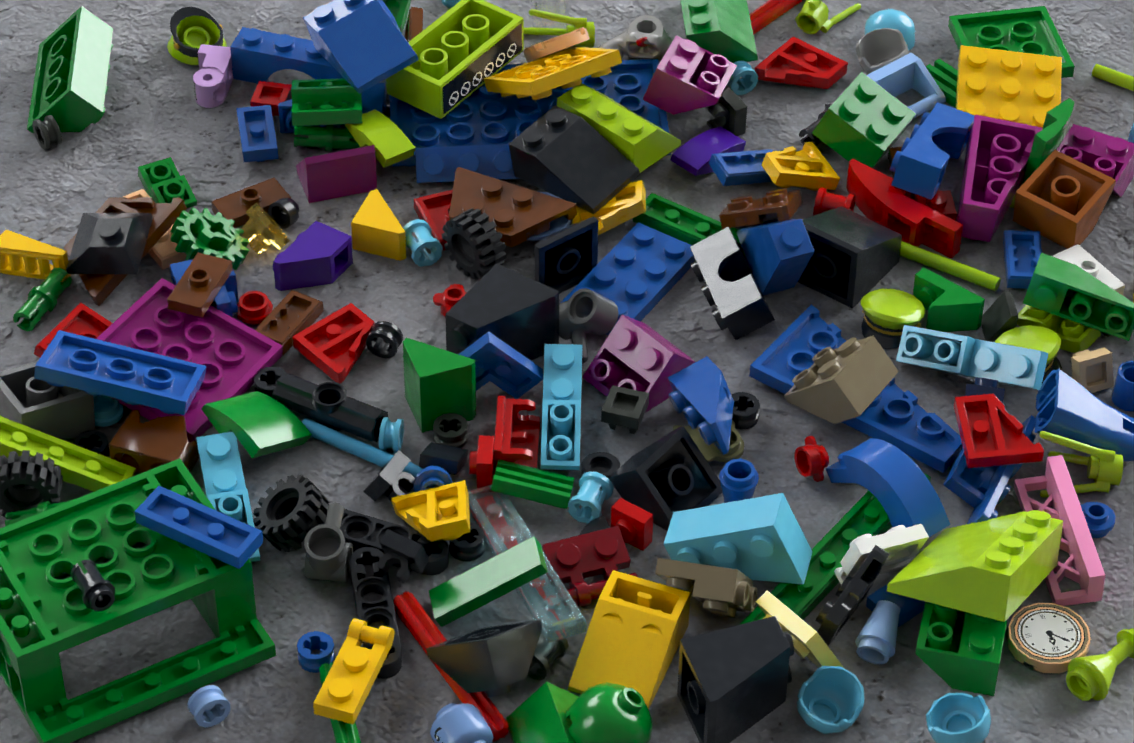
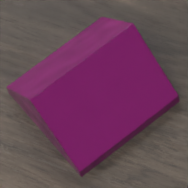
M374 145L307 157L296 165L297 174L308 203L370 192L377 189Z

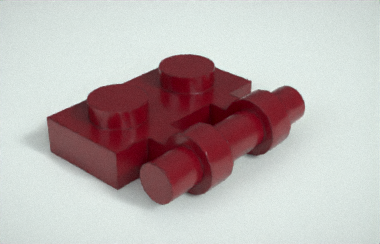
M619 526L542 544V551L552 585L557 586L569 583L570 589L558 592L561 607L574 604L577 607L590 605L591 600L599 598L612 571L629 568L631 563ZM635 572L629 574V575L638 577ZM601 574L604 577L603 581L587 584L584 581L585 578Z

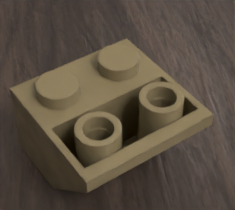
M874 335L861 340H857L854 337L844 342L839 348L832 349L829 346L819 351L812 358L814 364L793 378L792 382L794 385L784 395V398L792 405L833 424H837L860 416L899 371Z

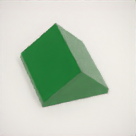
M406 337L403 341L405 398L421 432L433 430L436 418L447 413L461 415L466 421L473 420L476 416L475 360Z
M544 683L506 717L512 742L576 743L568 731L572 721L570 716L566 718V712L579 696L551 683Z

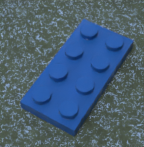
M638 222L560 303L568 301L576 291L587 288L612 300L617 305L618 320L623 314L641 322L691 268L690 263L696 261L690 248L692 245Z
M59 330L35 365L34 379L46 381L52 386H67L83 390L93 396L104 395L120 399L130 405L141 404L157 408L167 414L185 415L205 379L206 366Z

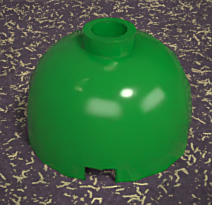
M606 682L589 687L566 712V718L570 716L572 721L568 731L576 743H649L651 739L652 718L643 697L636 690L623 685Z

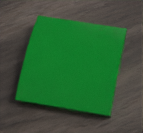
M344 78L292 80V126L363 123L362 93L359 94Z
M1068 98L1047 112L1043 129L1035 134L1022 185L1054 150H1057L1066 136L1075 102L1072 99Z
M259 391L207 403L201 409L218 433L233 432L252 458L303 445L312 435L288 408Z

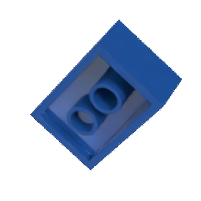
M333 0L328 4L318 6L312 13L303 17L316 50L359 94L419 60L415 51L378 0Z

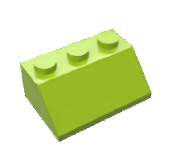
M583 83L573 87L557 98L558 107L582 117L639 168L640 173L681 145V140Z

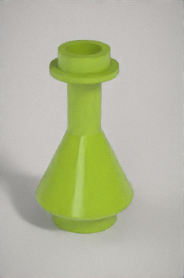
M1133 628L1119 631L1116 637L1118 644L1107 653L1076 657L1069 662L1066 683L1069 690L1077 698L1083 701H1088L1091 698L1100 701L1106 698L1116 667L1127 657L1134 659Z

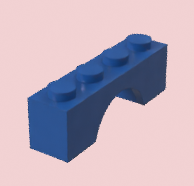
M242 27L230 46L233 79L256 84L259 81L267 82L270 75L284 69L303 72L313 79L343 78L316 50L312 40Z
M939 102L936 103L930 113L925 111L920 124L915 125L911 137L905 139L901 152L897 151L890 167V171L895 172L892 186L932 200L941 186L949 158L959 159L967 147L975 115Z

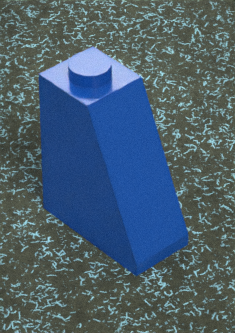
M802 219L768 221L740 228L736 231L755 282L763 295L794 288L815 252Z

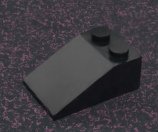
M556 105L509 143L515 177L563 200L576 203V206L592 214L599 211L640 175L639 168L582 117Z

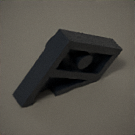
M875 545L853 577L850 575L846 577L835 594L839 597L835 604L828 601L815 621L821 624L817 632L827 646L832 643L867 597L885 564L889 553L879 546Z

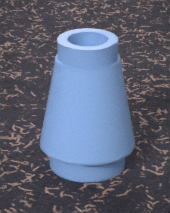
M886 600L878 601L855 640L858 656L869 663L885 664L895 654L900 608L895 603Z

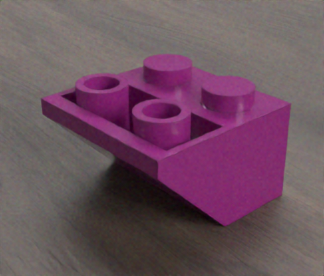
M676 35L656 68L643 100L673 115L715 105L737 65L728 61L722 55L713 54L699 47L695 42Z
M1073 124L1057 148V151L1115 179L1116 184L1111 193L1113 195L1122 197L1134 178V143L1122 138L1113 137L1088 127Z
M622 314L582 378L606 397L612 385L649 393L647 412L669 398L668 394L673 392L667 377L690 366L695 361L645 323Z

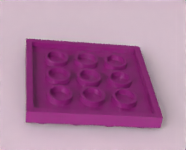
M161 278L96 339L206 366L205 379L185 415L167 414L157 408L141 404L130 405L120 399H116L120 404L132 411L138 410L140 415L148 420L164 416H184L188 441L193 442L196 440V437L202 436L213 425L201 410L202 407L207 403L243 395L254 384V377L261 369L273 366L282 357L283 346L211 305L203 318L168 309L167 299L176 285Z

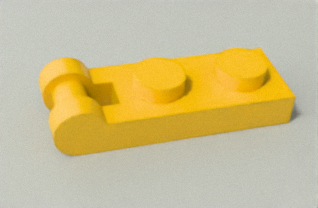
M356 618L351 621L347 637L313 702L314 714L354 725L391 649L395 633L393 628L381 625L377 629L367 626L366 621ZM365 642L373 644L372 649L361 647V645Z

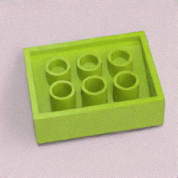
M1031 510L944 529L887 584V592L1005 622L1057 566L1063 520L1051 518V515L1044 511Z

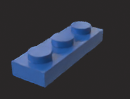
M509 144L415 148L417 183L454 182L455 171L458 167L499 180L519 179L514 176Z
M158 486L135 510L136 523L238 569L246 563L263 543L261 530L162 486Z

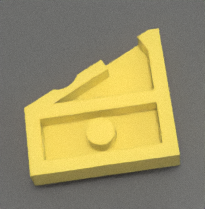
M768 590L756 601L766 615L763 619L776 616L782 630L790 633L794 644V651L804 659L807 656L818 668L822 666L843 667L818 632Z

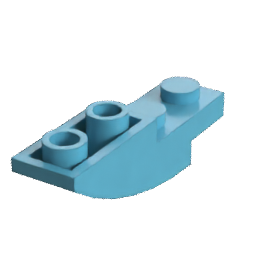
M904 325L896 361L974 379L975 377L998 380L999 384L1040 390L1049 353L979 340L969 336Z
M545 344L541 469L580 470L582 345Z
M225 432L196 437L206 497L216 511L254 527L248 490L245 485L235 434L233 432ZM259 548L249 558L251 562L260 561Z

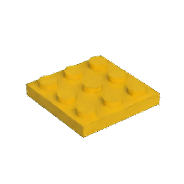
M961 45L958 57L956 109L972 115H981L1043 128L1047 112L1061 103L1062 57Z
M571 46L486 77L484 82L487 92L501 93L502 97L516 94L517 98L531 96L532 100H538L552 95L551 89L562 86V89L580 85L582 83L581 78L591 75L592 78L607 75L611 73L610 67L621 64L622 59L619 49Z

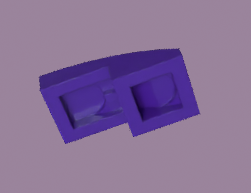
M720 126L705 131L686 142L672 154L670 160L695 176L714 172L708 164L712 154L742 152L746 141Z

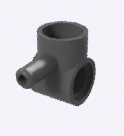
M587 288L576 291L568 301L559 303V336L565 340L572 339V344L582 345V363H585L588 360L586 333L606 334L613 329L618 320L617 305L612 300Z
M340 503L329 504L325 524L315 526L305 537L304 547L306 556L304 572L305 577L308 579L347 583L349 580V562L353 554L352 543H345L344 535L340 530L345 509Z

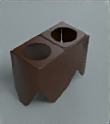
M133 410L109 444L111 459L136 468L133 476L179 458L191 473L199 459L197 440L193 442L188 441L184 416L157 417L145 423H140L139 411Z

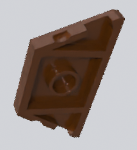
M458 167L455 171L449 220L468 209H479L481 214L486 213L489 216V222L494 221L497 225L494 229L497 233L501 232L503 238L500 241L505 243L506 246H516L526 241L530 236L539 235L550 230V222L564 216L566 219L571 220L577 215L576 203Z
M778 189L767 192L766 196L754 200L752 195L731 199V203H728L727 207L719 214L721 227L724 229L728 226L733 228L764 223L763 221L777 218L779 221L790 220L802 204L800 189L791 191Z
M109 197L95 213H151L153 219L143 251V258L175 223L183 210L186 211L187 207L181 198H173L171 203H154L152 197H138L136 199ZM77 233L63 247L67 251L69 258ZM128 274L78 275L94 303L100 306Z

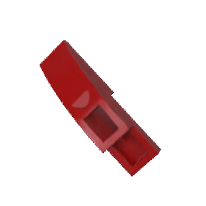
M855 159L849 161L846 189L849 194H855L856 206L868 219L902 234L903 242L916 247L923 244L951 259L960 252L963 224L911 199V192L892 186L893 178Z

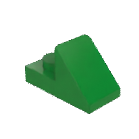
M924 267L915 274L913 296L920 300L925 309L928 310L926 329L956 332L977 330L981 327L984 298Z

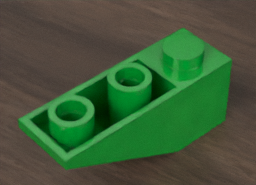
M1044 253L1040 254L1023 304L1118 338L1130 340L1134 330V303L1079 266Z

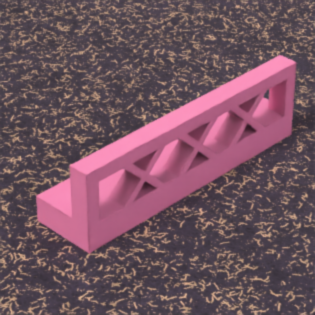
M1063 455L1047 457L1045 475L1014 480V490L1022 512L1039 510L1049 513L1051 518L1063 520L1061 534L1063 538H1061L1060 549L1069 553L1070 557L1064 564L1058 561L1057 566L1045 578L1052 602L1061 606L1102 601L1105 573ZM1047 489L1049 495L1042 504L1028 497L1027 491ZM1065 576L1079 583L1081 590L1061 593L1058 584Z

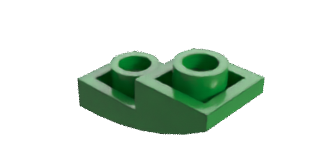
M171 157L138 167V177L146 192L153 198L155 203H171L173 198H181L184 200L187 208L197 206V200L185 176H180Z

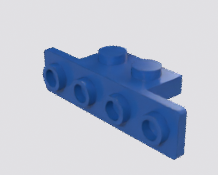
M1031 415L1022 425L1024 426L1023 433L1033 443L1036 435L1032 431L1035 427L1036 418ZM962 447L943 485L974 507L967 524L986 521L997 517L998 511L994 508L1010 491L1011 486L1007 482L1018 472L1023 463L968 468Z

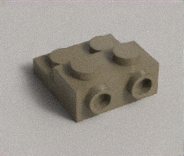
M658 558L655 574L664 579L667 586L690 592V595L704 603L703 609L711 610V614L735 618L736 611L746 613L754 611L757 601V588L753 587V580L741 571Z

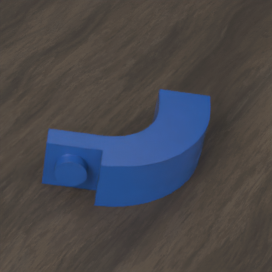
M870 438L853 449L838 455L839 461L826 468L831 483H855L868 489L883 506L892 528L898 525H904L907 528L922 524L928 536L931 537L950 525L942 502L926 475L909 456L891 443L881 439Z

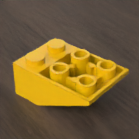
M613 570L598 598L568 685V690L582 694L589 687L606 682L623 685L639 692L649 710L680 645V639L683 638L689 626L690 592Z

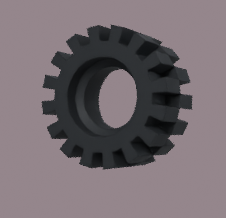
M471 208L446 222L442 229L445 232L442 234V238L447 241L444 244L445 249L450 250L451 255L449 257L451 261L456 260L457 269L459 271L464 269L465 276H471L472 279L476 280L485 276L497 263L503 265L507 254L503 251L506 249L505 243L500 241L503 238L501 232L497 233L494 229L497 226L494 221L489 222V216L486 213L481 214V210Z
M23 450L22 456H18L16 451L9 452L8 458L4 454L0 456L1 516L5 517L8 512L37 507L39 503L49 501L50 504L59 503L63 475H61L59 466L54 467V460L49 457L43 461V454L38 452L35 457L29 456V450ZM17 484H25V485H30V486H32V487H34V488H33V489H25V488L18 487V486H16V485H17Z
M291 475L287 476L286 483L282 479L277 481L276 489L273 490L269 487L265 491L268 494L267 498L261 497L257 503L261 507L255 508L253 513L256 516L253 519L256 528L262 531L263 536L277 550L281 551L282 549L284 552H290L292 547L295 550L302 548L301 542L305 540L307 533L315 526L325 524V514H327L328 503H330L308 478H305L303 475H298L295 478Z

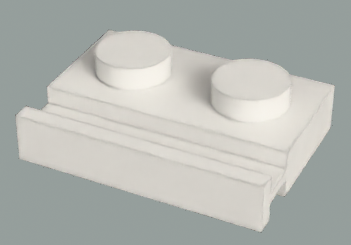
M922 524L907 528L904 525H898L886 533L876 536L871 534L861 535L850 543L849 550L840 562L842 567L836 568L834 573L840 584L843 583L848 575L853 577L875 545L889 553L879 575L903 569L909 564L908 559L915 558L929 536Z

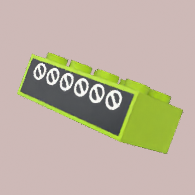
M484 0L459 1L408 42L419 60L386 78L387 94L442 119L485 83L484 78L496 74L524 51L523 17Z

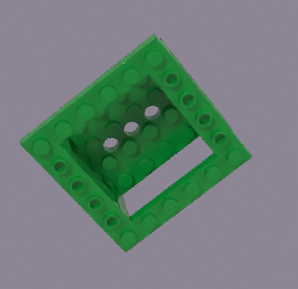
M180 458L0 528V676L39 743H71L276 656L275 644L257 619L250 559L238 569L136 523L135 510L158 486H162L215 510ZM137 542L148 544L144 548H132ZM100 557H105L110 561L96 565L104 580L110 581L113 584L116 593L114 603L104 611H94L84 605L82 600L83 593L71 577L63 580L54 578L63 572L71 575V570L77 563L83 573L86 574L87 570L81 561L91 560L95 562ZM189 599L193 601L216 636L211 641L68 700L66 698L59 653Z

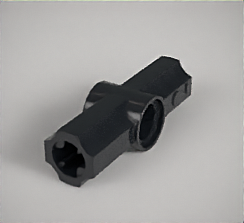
M283 373L277 380L275 390L272 393L273 399L292 411L313 418L315 422L333 430H343L371 442L379 441L383 417H388L387 411L348 397L344 386L336 382H324L317 385L292 374Z

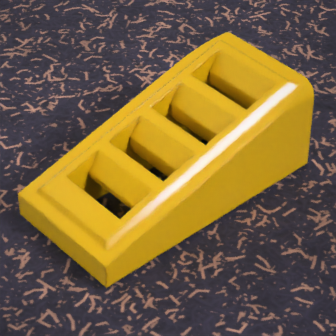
M5 230L0 235V273L46 279L54 268H62L66 271L68 264L66 250L9 230ZM67 274L61 282H63L67 277L71 276V274Z

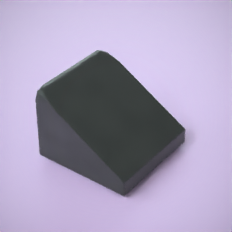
M1004 291L983 314L981 327L985 341L995 342L1002 333L1017 327L1018 313L1010 291Z

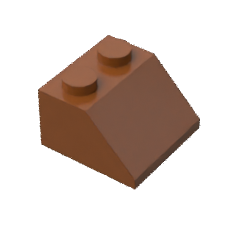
M1054 150L1016 191L1013 221L1032 231H1039L1041 236L1067 249L1077 244L1080 245L1093 231L1113 191L1116 180Z

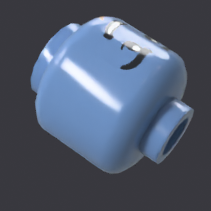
M451 703L441 708L436 714V719L432 723L430 730L434 743H492L493 733L478 708L468 703L458 705Z

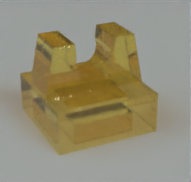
M257 203L246 211L250 219L241 228L244 230L242 236L249 239V246L258 255L273 245L280 250L290 241L277 222Z

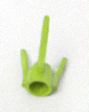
M806 0L795 21L798 27L807 34H816L819 29L823 33H827L833 25L859 10L861 4L857 3L828 19L829 10L825 3L821 0Z
M535 9L529 10L531 16L571 25H566V29L528 27L524 28V34L560 36L584 27L587 29L590 39L573 47L594 48V22H587V18H574Z
M1046 431L1040 432L1039 436L1042 439L1090 454V457L1056 451L1048 453L1049 457L1063 455L1065 462L1087 465V478L1094 479L1095 483L1073 485L1076 494L1093 491L1109 493L1110 485H1120L1123 473L1122 455L1115 454V451L1096 448ZM1047 490L1040 491L1042 498L1049 497Z

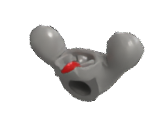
M643 15L632 21L629 28L621 34L603 43L598 48L619 49L621 59L624 56H631L638 59L662 60L673 40L665 31L658 18Z

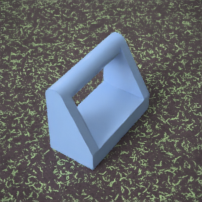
M909 53L867 75L894 97L912 88L924 96V99L908 107L916 113L913 119L923 115L925 111L932 110L937 102L942 104L946 102L945 95L921 59L913 53Z

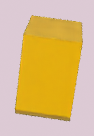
M378 189L370 191L351 222L353 249L399 261L406 259L405 230Z

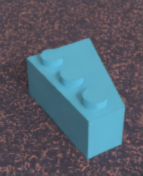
M783 493L673 512L663 544L671 560L737 569L752 580L792 584L805 583L813 552Z

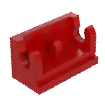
M498 396L494 440V475L499 459L538 468L540 417L534 415L524 416L518 413L521 410H536V403L528 399H506V396Z

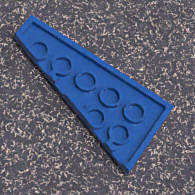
M811 304L750 365L749 377L786 394L794 385L792 382L793 378L814 364L812 358L819 351L829 346L832 349L839 348L846 340L841 336V330L834 323L828 325L819 317L820 311ZM895 378L889 382L860 416L842 422L872 438L891 443L906 455L942 473L957 459L963 447L960 435L935 413H927L917 404L918 398L909 390L906 392L902 391L895 384Z

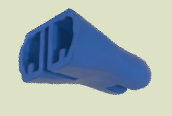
M1060 369L1052 370L1042 383L1036 396V409L1039 412L1035 419V433L1040 434L1041 431L1057 434L1096 448L1115 451V454L1123 456V462L1134 461V418L1104 403Z

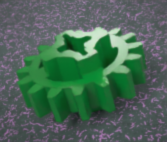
M194 207L190 209L189 213L183 210L170 231L173 233L170 238L171 242L178 244L175 250L181 253L185 252L187 254L186 261L194 259L197 253L231 260L232 269L238 270L249 252L247 248L249 239L242 237L244 230L235 229L233 227L235 221L224 218L220 212L216 213V215H211L208 208H204L202 213Z

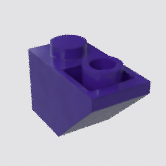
M315 221L307 230L301 232L296 240L285 251L280 252L273 261L275 289L286 291L332 284L353 264L352 237Z

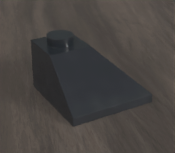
M83 213L67 264V273L137 275L153 219L152 214Z
M593 216L574 223L536 243L535 281L558 290L559 294L578 285L598 264V219Z
M684 426L678 427L633 455L609 477V480L622 499L652 513L653 523L668 531L673 512L709 506L722 494L719 478Z
M541 619L484 627L428 647L426 650L428 657L467 693L485 691L487 697H495L511 692V684L526 679L543 627Z

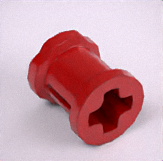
M820 187L815 199L813 216L840 206L854 212L855 194L843 196L829 193L826 188Z

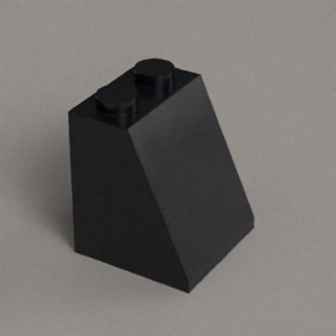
M842 206L802 219L815 252L798 282L852 309L899 262L902 234Z
M497 263L445 314L446 351L460 354L489 331L531 361L543 356L545 344H559V291Z
M776 616L680 639L677 695L699 743H730L786 701L787 683L792 681L789 659L790 656L794 655V644L790 633L782 630Z

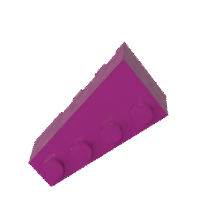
M981 115L974 116L966 148L957 222L963 224L962 237L986 242L992 240L1011 205L1016 191L1022 185L1035 134L1043 129L1042 127Z

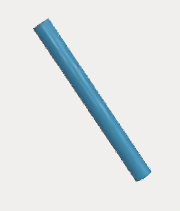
M305 418L302 421L312 434L310 437L380 467H383L394 456ZM409 462L402 472H407L415 478L423 469ZM430 484L427 487L434 488L436 484Z

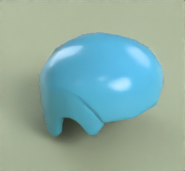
M885 9L874 13L867 19L865 35L873 30L882 28L896 29L902 33L908 46V51L914 47L915 26L913 20L904 12Z
M841 666L819 667L802 684L796 703L798 713L808 726L823 734L843 732L856 721L864 706V687L855 674Z
M964 692L947 693L933 702L926 714V722L929 733L936 743H982L989 734L991 715L990 709H988L982 696L973 697Z

